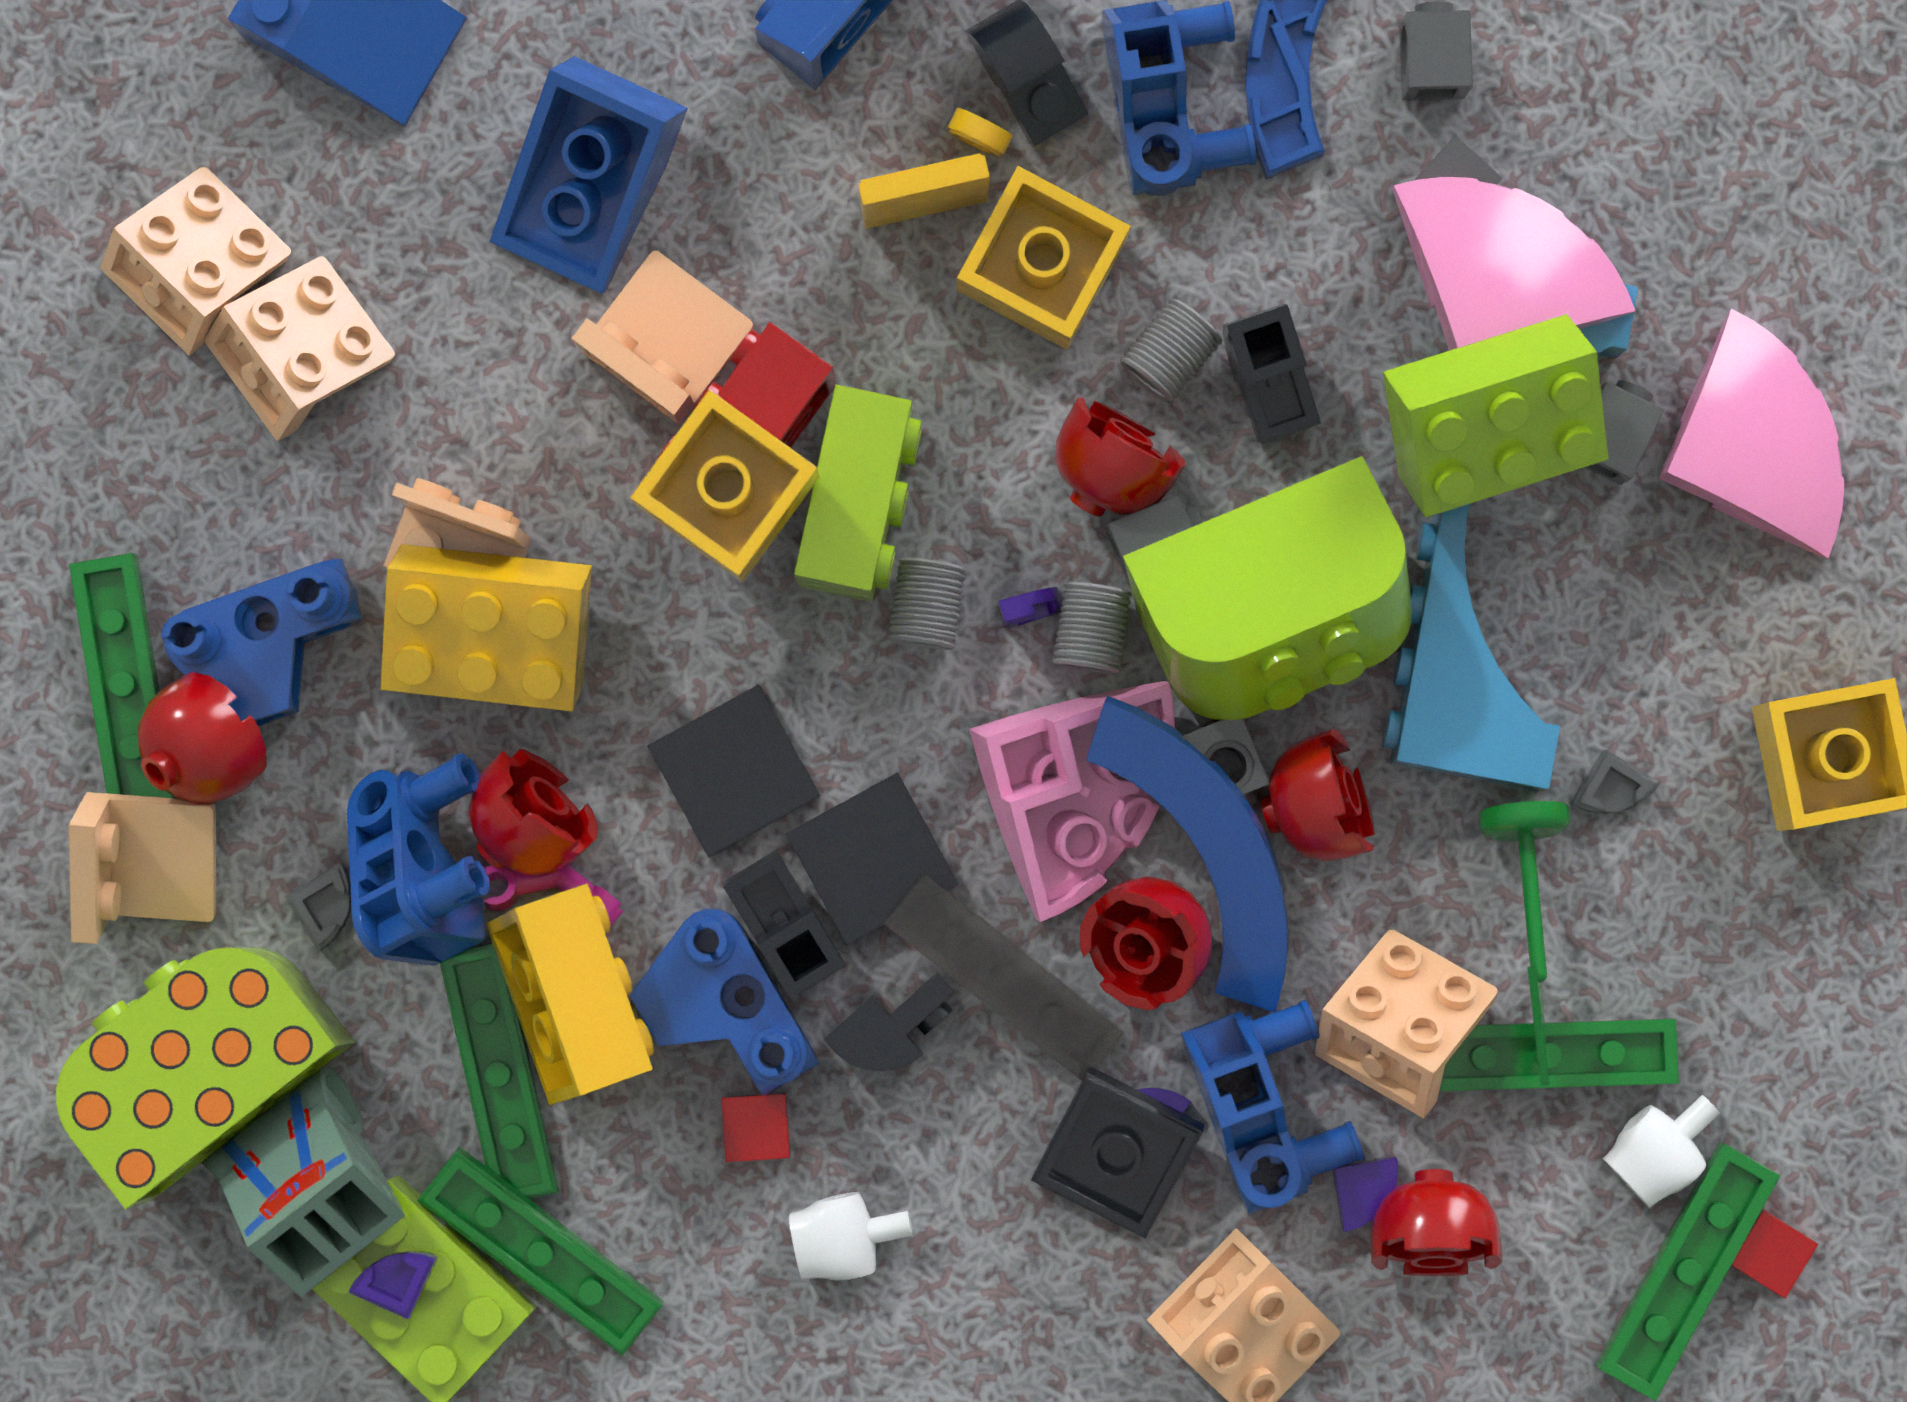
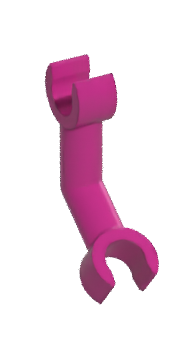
M569 864L558 872L544 876L518 874L507 868L498 869L492 865L484 868L489 882L495 879H502L508 883V888L503 895L485 899L486 908L491 911H504L510 908L516 902L518 896L555 887L563 892L588 883L592 897L598 896L604 903L609 916L610 927L623 913L619 908L621 903L602 887L592 884Z

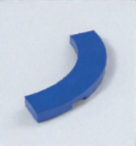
M1259 0L1252 22L1247 49L1245 90L1248 121L1252 127L1256 155L1265 180L1322 157L1325 153L1312 109L1309 67L1314 35L1327 0Z
M1107 696L1086 761L1108 769L1134 783L1161 804L1185 830L1201 854L1211 876L1219 902L1222 919L1223 950L1215 993L1276 1012L1286 973L1289 928L1283 879L1274 850L1259 818L1243 793L1214 760L1210 761L1195 746L1181 737L1182 733L1138 707Z

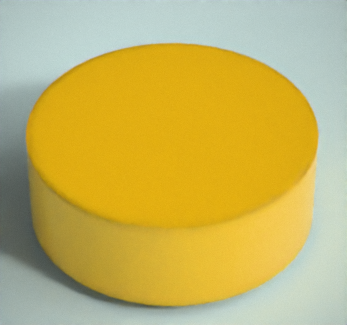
M956 108L947 127L949 133L954 137L998 158L1004 156L1013 138V135L1003 128L961 108Z

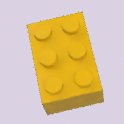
M401 544L387 567L380 690L573 712L584 680L592 565Z
M588 883L516 907L486 923L549 1106L653 1070L649 1060V1056H652L654 1053L651 1035L642 1019L635 1020L627 997L632 992L628 970L621 958L613 957L605 935L610 932V920L607 910L600 897H592Z

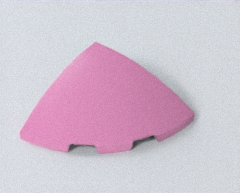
M1463 177L1419 179L1392 187L1431 309L1436 308L1449 351L1564 314H1568L1580 330L1635 312L1626 286L1600 246L1568 220L1563 212L1540 198L1517 188L1510 189L1492 183L1480 182L1474 178Z
M1730 309L1680 419L1679 424L1681 426L1658 479L1711 502V507L1824 559H1828L1837 536L1844 496V477L1842 476L1838 447L1839 436L1832 414L1820 389L1815 387L1807 372L1798 363L1797 357L1793 352L1758 323Z
M1161 681L1084 696L1008 716L969 729L979 768L1004 843L1033 914L1039 922L1067 911L1101 888L1107 882L1105 872L1127 848L1138 847L1149 830L1160 804L1134 783L1108 769L1090 763L1086 759L1107 696L1138 707L1175 728L1174 705L1169 682Z

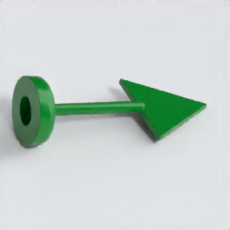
M1556 801L1515 802L1481 810L1478 814L1479 827L1483 835L1492 840L1518 841L1530 962L1527 970L1541 1085H1549L1542 982L1547 978L1534 840L1562 833L1569 825V806Z

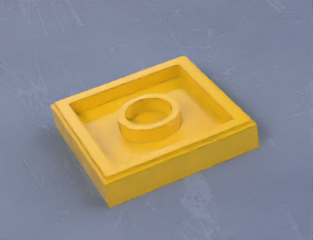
M981 153L861 180V183H858L865 229L988 202L990 175L985 155H981Z

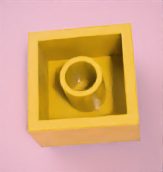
M1017 166L957 276L956 291L1068 350L1126 244L1131 226Z
M708 390L630 498L639 509L743 583L820 476L816 466L715 393Z
M1895 678L1752 706L1777 831L1800 829L1907 808V733Z

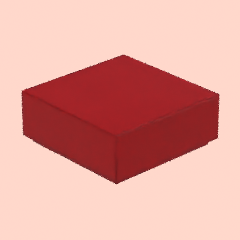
M786 1093L721 1098L725 1163L790 1158Z
M1762 1209L1731 1266L1773 1293L1786 1299L1819 1244Z

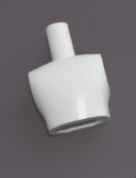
M1703 1095L1675 1121L1660 1109L1648 1105L1627 1122L1618 1135L1615 1145L1603 1160L1648 1208H1651L1663 1198L1679 1192L1690 1185L1704 1171L1706 1162L1692 1139L1713 1121L1720 1112Z
M859 1192L827 1197L814 1202L803 1210L789 1214L791 1237L802 1280L821 1278L838 1281L872 1274L876 1269V1243L913 1236L908 1211L870 1218Z

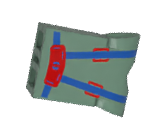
M327 1066L319 1069L201 1162L220 1180V1185L247 1248L300 1297H303L406 1216L369 1145L360 1136L363 1132V1119L356 1100L343 1078L335 1070Z

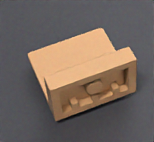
M200 167L114 227L100 269L185 353L191 355L205 344L204 339L220 310L287 262L291 249L207 167Z
M655 250L645 259L597 324L586 318L571 339L580 352L680 426L704 392L729 362L741 341L753 330V323L748 317L681 267Z
M318 257L225 305L204 339L207 347L277 442L297 431L316 403L384 367L395 356L394 350L325 257Z
M416 478L413 488L396 483L393 489L392 496L401 502L405 509L383 566L388 567L401 544L525 558L532 539L519 528L521 520L513 517V512L481 500H477L474 509L471 510L459 505L461 498L452 495V490Z
M86 792L69 823L71 942L97 944L108 921H116L118 916L211 922L216 914L215 804H195L175 798Z
M1388 930L1322 1009L1319 1026L1320 1038L1317 1039L1314 1055L1424 1119L1437 1102L1445 1064L1496 1001L1498 989L1396 930Z
M1237 1228L1147 1319L1177 1354L1228 1402H1277L1341 1334L1340 1330Z

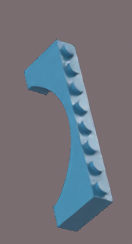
M1624 284L1635 308L1638 287ZM1634 313L1580 329L1597 351V357L1617 358L1627 350ZM1470 504L1434 515L1433 524L1423 522L1419 533L1416 560L1426 561L1422 586L1412 584L1410 588L1412 604L1411 623L1415 625L1410 649L1400 647L1393 684L1403 686L1399 711H1388L1384 725L1382 747L1392 749L1390 764L1534 791L1547 790L1550 787L1560 726L1544 723L1524 702L1500 670L1484 640L1472 607L1466 578L1464 544Z

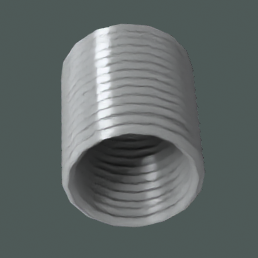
M1169 299V304H1165V308L1161 309V313H1157V318H1153V323H1149V327L1144 330L1145 332H1142L1140 337H1137L1136 342H1133L1128 352L1124 353V357L1120 358L1122 367L1133 379L1151 394L1166 403H1173V398H1177L1180 391L1184 390V386L1188 385V381L1192 380V376L1196 375V371H1200V366H1204V362L1208 361V357L1212 356V352H1216L1218 345L1222 344V338L1217 330L1194 309L1177 299Z
M911 557L899 559L900 565L897 566L899 570H897L898 576L895 583L897 588L894 589L895 595L892 602L894 607L891 608L893 613L890 615L891 620L889 623L891 626L888 627L890 634L887 635V638L890 641L905 645L952 650L955 648L953 643L956 641L954 637L957 636L955 631L958 630L956 625L959 623L956 619L959 618L957 613L960 611L959 606L961 602L959 600L962 599L960 594L963 592L961 588L964 586L962 581L965 580L964 573L966 569L960 565L937 560Z
M1067 582L1064 584L1066 589L1062 595L1064 600L1061 601L1063 606L1060 610L1062 613L1059 614L1061 619L1058 620L1060 625L1057 627L1059 631L1056 633L1058 638L1055 639L1057 644L1054 646L1056 650L1053 652L1055 658L1052 662L1054 665L1068 669L1100 674H1118L1120 672L1118 667L1121 666L1120 661H1122L1120 656L1123 654L1121 650L1124 648L1122 643L1125 642L1123 637L1126 635L1124 631L1127 629L1125 624L1128 623L1126 618L1129 617L1127 614L1130 610L1128 605L1131 604L1129 598L1132 597V594L1127 590L1106 585Z

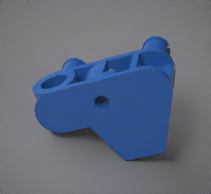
M1166 0L1102 10L1103 35L1131 194L1146 193L1151 196H1164L1174 192L1177 188L1196 185V179L1201 178L1202 171L1256 164L1255 141L1250 124L1238 128L1195 134L1194 129H1189L1187 119L1186 68L1182 48L1223 41L1233 42L1235 40V26L1230 2L1223 1L1221 4L1174 11L1173 6L1169 5ZM1161 55L1162 65L1141 68L1139 58ZM1152 147H1163L1164 152L1172 153L1175 160L1169 162L1167 171H1156L1154 165L1145 164L1143 157L1150 155Z
M338 558L319 562L185 609L166 621L161 635L162 639H164L167 655L184 675L191 672L209 675L228 687L237 697L228 705L237 713L241 721L251 715L259 727L299 713L305 643L350 628L363 621V616L359 608L358 592L349 579L343 559ZM264 614H271L274 618V625L268 631H262L258 626L259 618Z
M463 753L453 756L451 760L421 776L409 770L402 771L396 775L387 770L372 772L358 783L349 798L347 825L352 919L360 941L377 958L435 966L485 940L482 897L487 895L490 890L487 873L478 860L474 862L471 856H467L457 863L441 844L439 834V810L477 791L480 779L479 770L471 758L466 759V755Z
M704 909L693 913L687 918L629 995L658 1046L729 1039L754 1083L764 1096L820 1064L812 1046L742 925L733 915L723 910ZM741 987H748L753 991L754 1000L751 1004L742 1005L737 1001L736 993Z
M1306 1000L1252 1020L1250 1015L1244 1016L1239 1011L1181 1033L1190 1064L1238 1194L1248 1215L1265 1208L1282 1206L1293 1198L1308 1193L1307 1186L1312 1185L1311 1178L1351 1162L1365 1159L1360 1141L1351 1121L1297 1141L1294 1136H1289L1284 1107L1266 1056L1308 1040L1320 1038L1317 1025ZM1249 1066L1260 1095L1234 1103L1231 1093L1222 1088L1217 1089L1214 1079ZM1262 1157H1267L1272 1164L1281 1163L1283 1167V1174L1276 1177L1277 1186L1271 1190H1267L1262 1183L1252 1184L1250 1174L1258 1170L1257 1160Z

